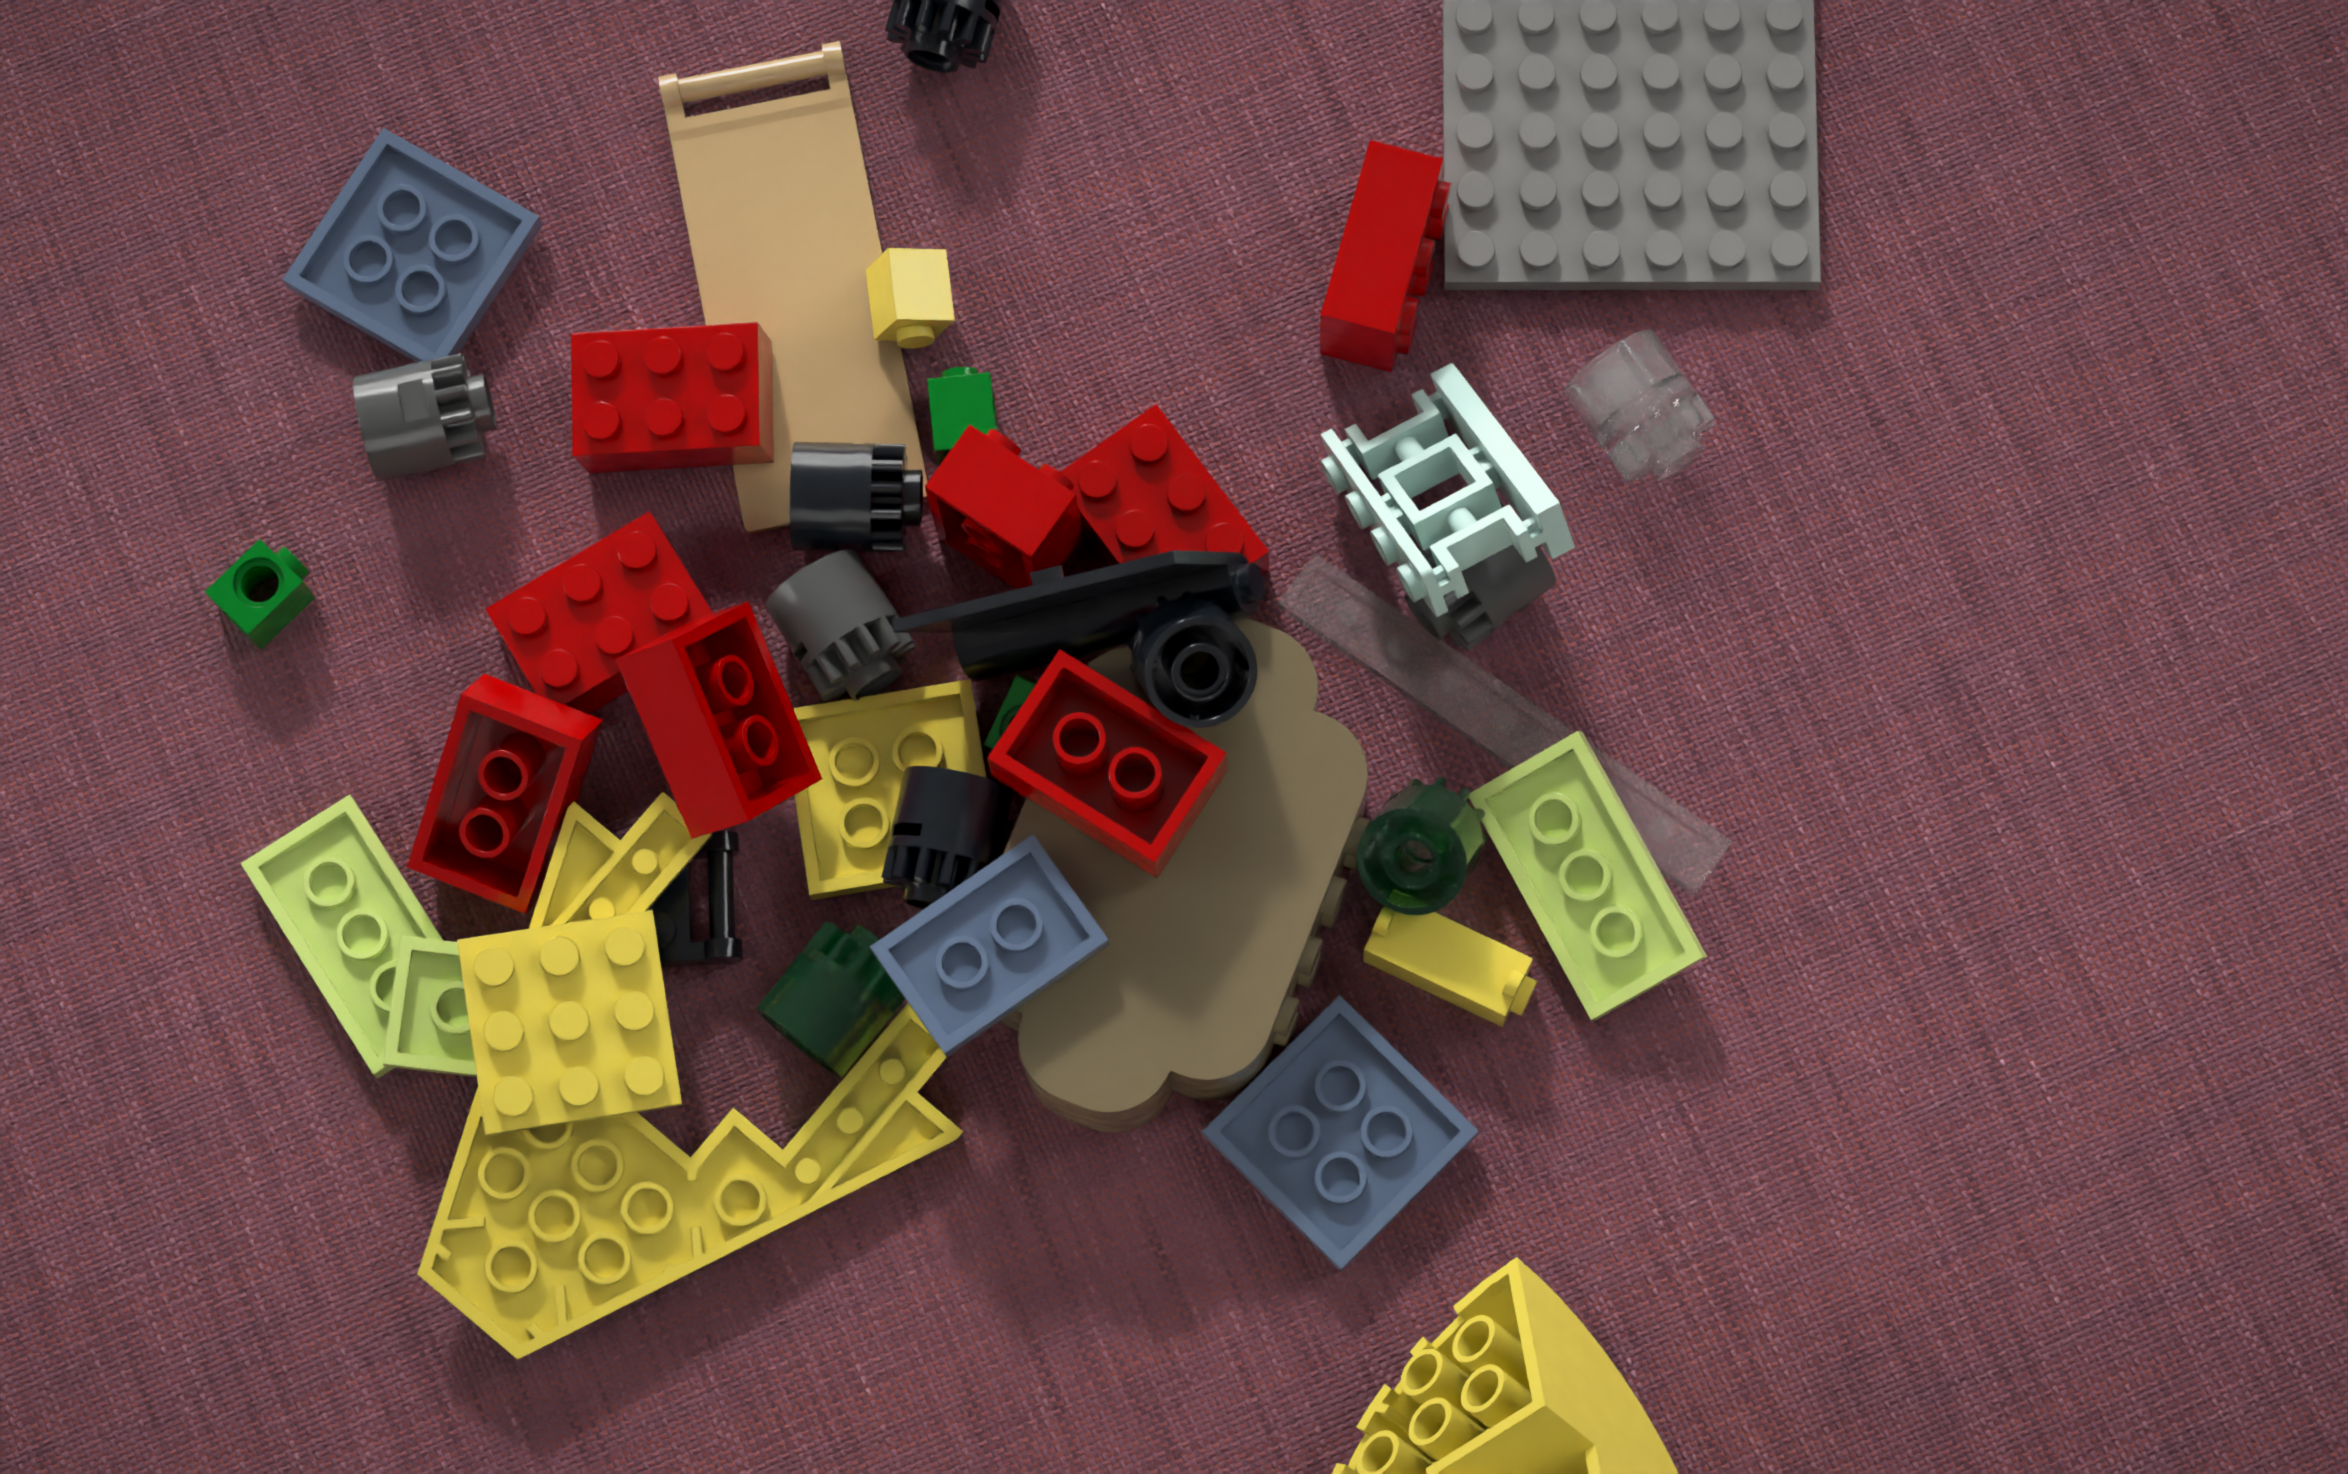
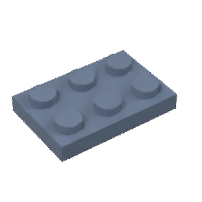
M1032 834L871 945L870 948L947 1058L1110 944L1109 939L1034 834Z

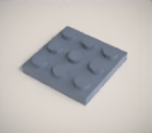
M383 128L282 281L288 289L416 363L459 354L543 224L538 215Z
M1339 995L1202 1131V1136L1313 1246L1342 1272L1478 1136L1479 1131Z

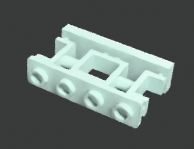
M1453 363L1430 374L1436 389L1434 394L1427 396L1423 389L1411 394L1419 415L1369 441L1356 424L1345 429L1348 439L1342 442L1332 429L1320 434L1328 457L1320 460V464L1329 484L1336 494L1345 490L1348 492L1345 495V500L1359 527L1362 530L1369 526L1373 527L1374 530L1370 531V535L1383 561L1387 566L1397 561L1400 565L1396 568L1397 575L1410 599L1416 602L1423 598L1436 617L1448 612L1444 595L1453 592L1457 599L1469 593L1461 571L1511 545H1514L1526 563L1538 557L1535 547L1539 545L1543 546L1552 559L1575 548L1560 502ZM1444 419L1449 421L1470 450L1466 448L1457 434L1449 437L1443 422ZM1358 464L1362 465L1372 480L1377 477L1379 478L1385 493L1384 495L1380 496ZM1459 473L1469 485L1421 511L1417 509L1411 498ZM1495 489H1500L1512 507L1510 505L1501 507ZM1410 534L1423 551L1430 548L1437 567L1431 568L1409 537Z

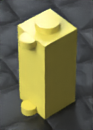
M1391 892L1385 907L1381 910L1363 952V962L1501 1027L1504 1026L1510 1011L1522 1016L1538 982L1527 976L1533 958Z

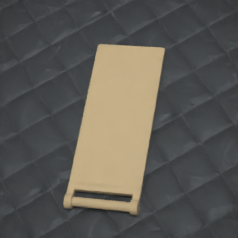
M840 41L822 44V51L678 79L677 73L659 76V86L673 150L705 324L758 322L772 341L774 463L733 465L746 532L753 534L790 526V471L794 442L906 444L907 469L922 470L923 499H926L925 485L928 481L902 350L897 345V341L874 340L866 269L882 254ZM828 75L830 89L691 117L685 116L684 103Z

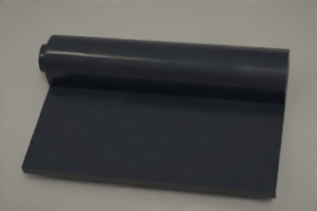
M1172 550L1064 577L1062 565L1031 572V586L894 619L892 623L894 633H953L956 653L964 673L972 681L979 682L1049 665L1059 649L1073 658H1079L1128 646L1126 644L1127 639L1130 636H1135L1140 626L1136 620L1137 614L1140 612L1150 614L1157 608L1156 600L1159 596H1165L1169 601L1181 599L1184 592L1190 591L1196 599L1214 600L1232 620L1252 616L1257 611L1258 601L1264 598L1265 585L1259 567L1253 562L1249 563L1245 556L1238 552Z

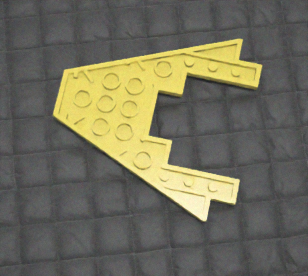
M664 792L656 798L621 840L573 801L567 808L529 929L647 911L712 837V833L691 839L676 802ZM907 1003L784 1149H781L743 1115L732 1108L691 1158L637 1112L486 1136L479 1088L477 1087L417 1275L519 1360L956 1141L963 1131L917 1093L943 1063L946 1056Z

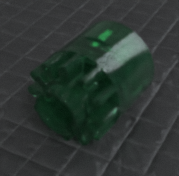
M1438 777L1433 785H1423L1419 779L1415 778L1411 780L1405 789L1393 792L1363 832L1357 849V867L1360 878L1367 891L1380 904L1401 914L1425 915L1440 910L1457 896L1476 867L1481 851L1488 841L1487 835L1482 833L1480 826L1485 812L1482 809H1472L1466 801L1469 798L1470 791L1467 788H1462L1457 793L1446 789L1447 782L1444 777Z
M826 921L756 1006L755 1010L768 1024L805 1055L834 1076L842 1079L906 999L871 951L870 946L880 940L878 937L858 924L848 934L847 932L844 933L833 923L829 924Z

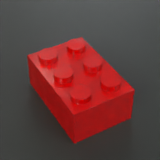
M1373 140L1369 141L1320 314L1321 355L1388 372L1393 371L1397 353L1409 355L1418 321L1416 314L1419 299L1413 298V296L1425 298L1434 261L1431 260L1435 248V240L1429 238L1441 240L1450 206L1447 203L1452 183L1442 180L1444 158Z
M758 322L571 333L572 456L588 473L774 463L772 341Z
M1157 404L1060 471L1074 484L1072 492L1077 496L1082 532L1108 566L1172 550L1238 552L1244 555L1249 563H1255L1259 567L1262 576L1269 572V550Z
M969 424L925 485L938 539L1013 589L1031 586V572L1062 565L1063 574L1065 575L1084 548L1077 496L1072 492L1074 484L1063 473L1050 465L1042 464L1037 469L1020 458L1021 449L1002 433L989 429L985 435Z
M650 511L485 609L536 694L587 714H591L628 691L616 661L617 658L693 620L713 614Z
M749 601L693 620L616 659L626 687L632 696L650 739L652 749L659 760L691 839L748 822L822 780L820 771Z
M1060 649L987 758L993 777L1156 879L1228 771L1227 752L1185 726L1169 720L1156 708Z
M483 674L460 695L407 868L526 914L538 901L567 808L573 801L577 803L603 720Z

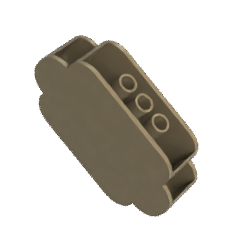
M1248 618L1233 621L1247 637L1256 655L1257 680L1250 699L1235 716L1221 724L1205 728L1186 727L1227 752L1228 771L1157 879L1028 798L1024 802L1004 851L1005 854L1034 834L1109 939V946L1000 1021L1018 1032V1047L1026 1075L1033 1092L1042 1104L1056 1115L1093 1130L1115 1133L1138 1128L1148 1123L1162 1111L1173 1092L1201 1101L1222 1100L1241 1093L1265 1069L1275 1044L1287 1047L1299 1016L1297 1008L1300 1000L1294 998L1298 985L1310 988L1323 952L1320 951L1323 940L1317 938L1322 925L1330 929L1334 928L1346 897L1344 889L1347 880L1341 878L1344 868L1357 869L1368 842L1369 834H1367L1370 820L1364 818L1368 771L1366 758L1358 740L1343 724L1318 712V679L1313 662L1306 650L1285 632ZM1129 647L1108 651L1087 665L1156 708L1130 669L1132 662ZM1196 652L1187 656L1183 662L1191 659Z

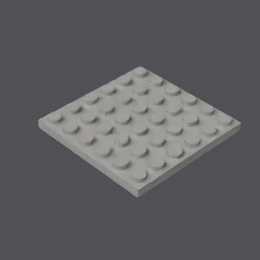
M1442 0L1443 181L1452 183L1447 203L1450 206L1444 225V290L1819 289L1821 272L1814 0Z

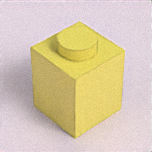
M887 248L866 269L874 340L897 341L899 347L906 349L921 348L931 345L935 341L934 339L955 321L947 252L945 249Z

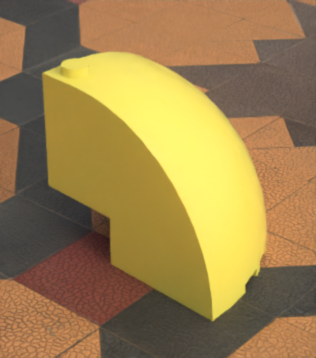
M1517 1257L1482 1281L1453 1306L1459 1316L1432 1343L1424 1337L1418 1341L1410 1351L1413 1357L1404 1367L1398 1385L1393 1390L1384 1384L1356 1428L1365 1435L1356 1448L1348 1466L1337 1463L1332 1474H1679L1645 1410L1606 1352L1562 1299Z

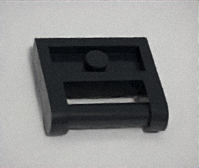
M713 832L712 837L693 857V859L707 858L710 939L693 942L691 862L686 865L648 909L653 910L661 967L729 964L743 960L742 940L735 936L733 856L739 854V834L737 832Z

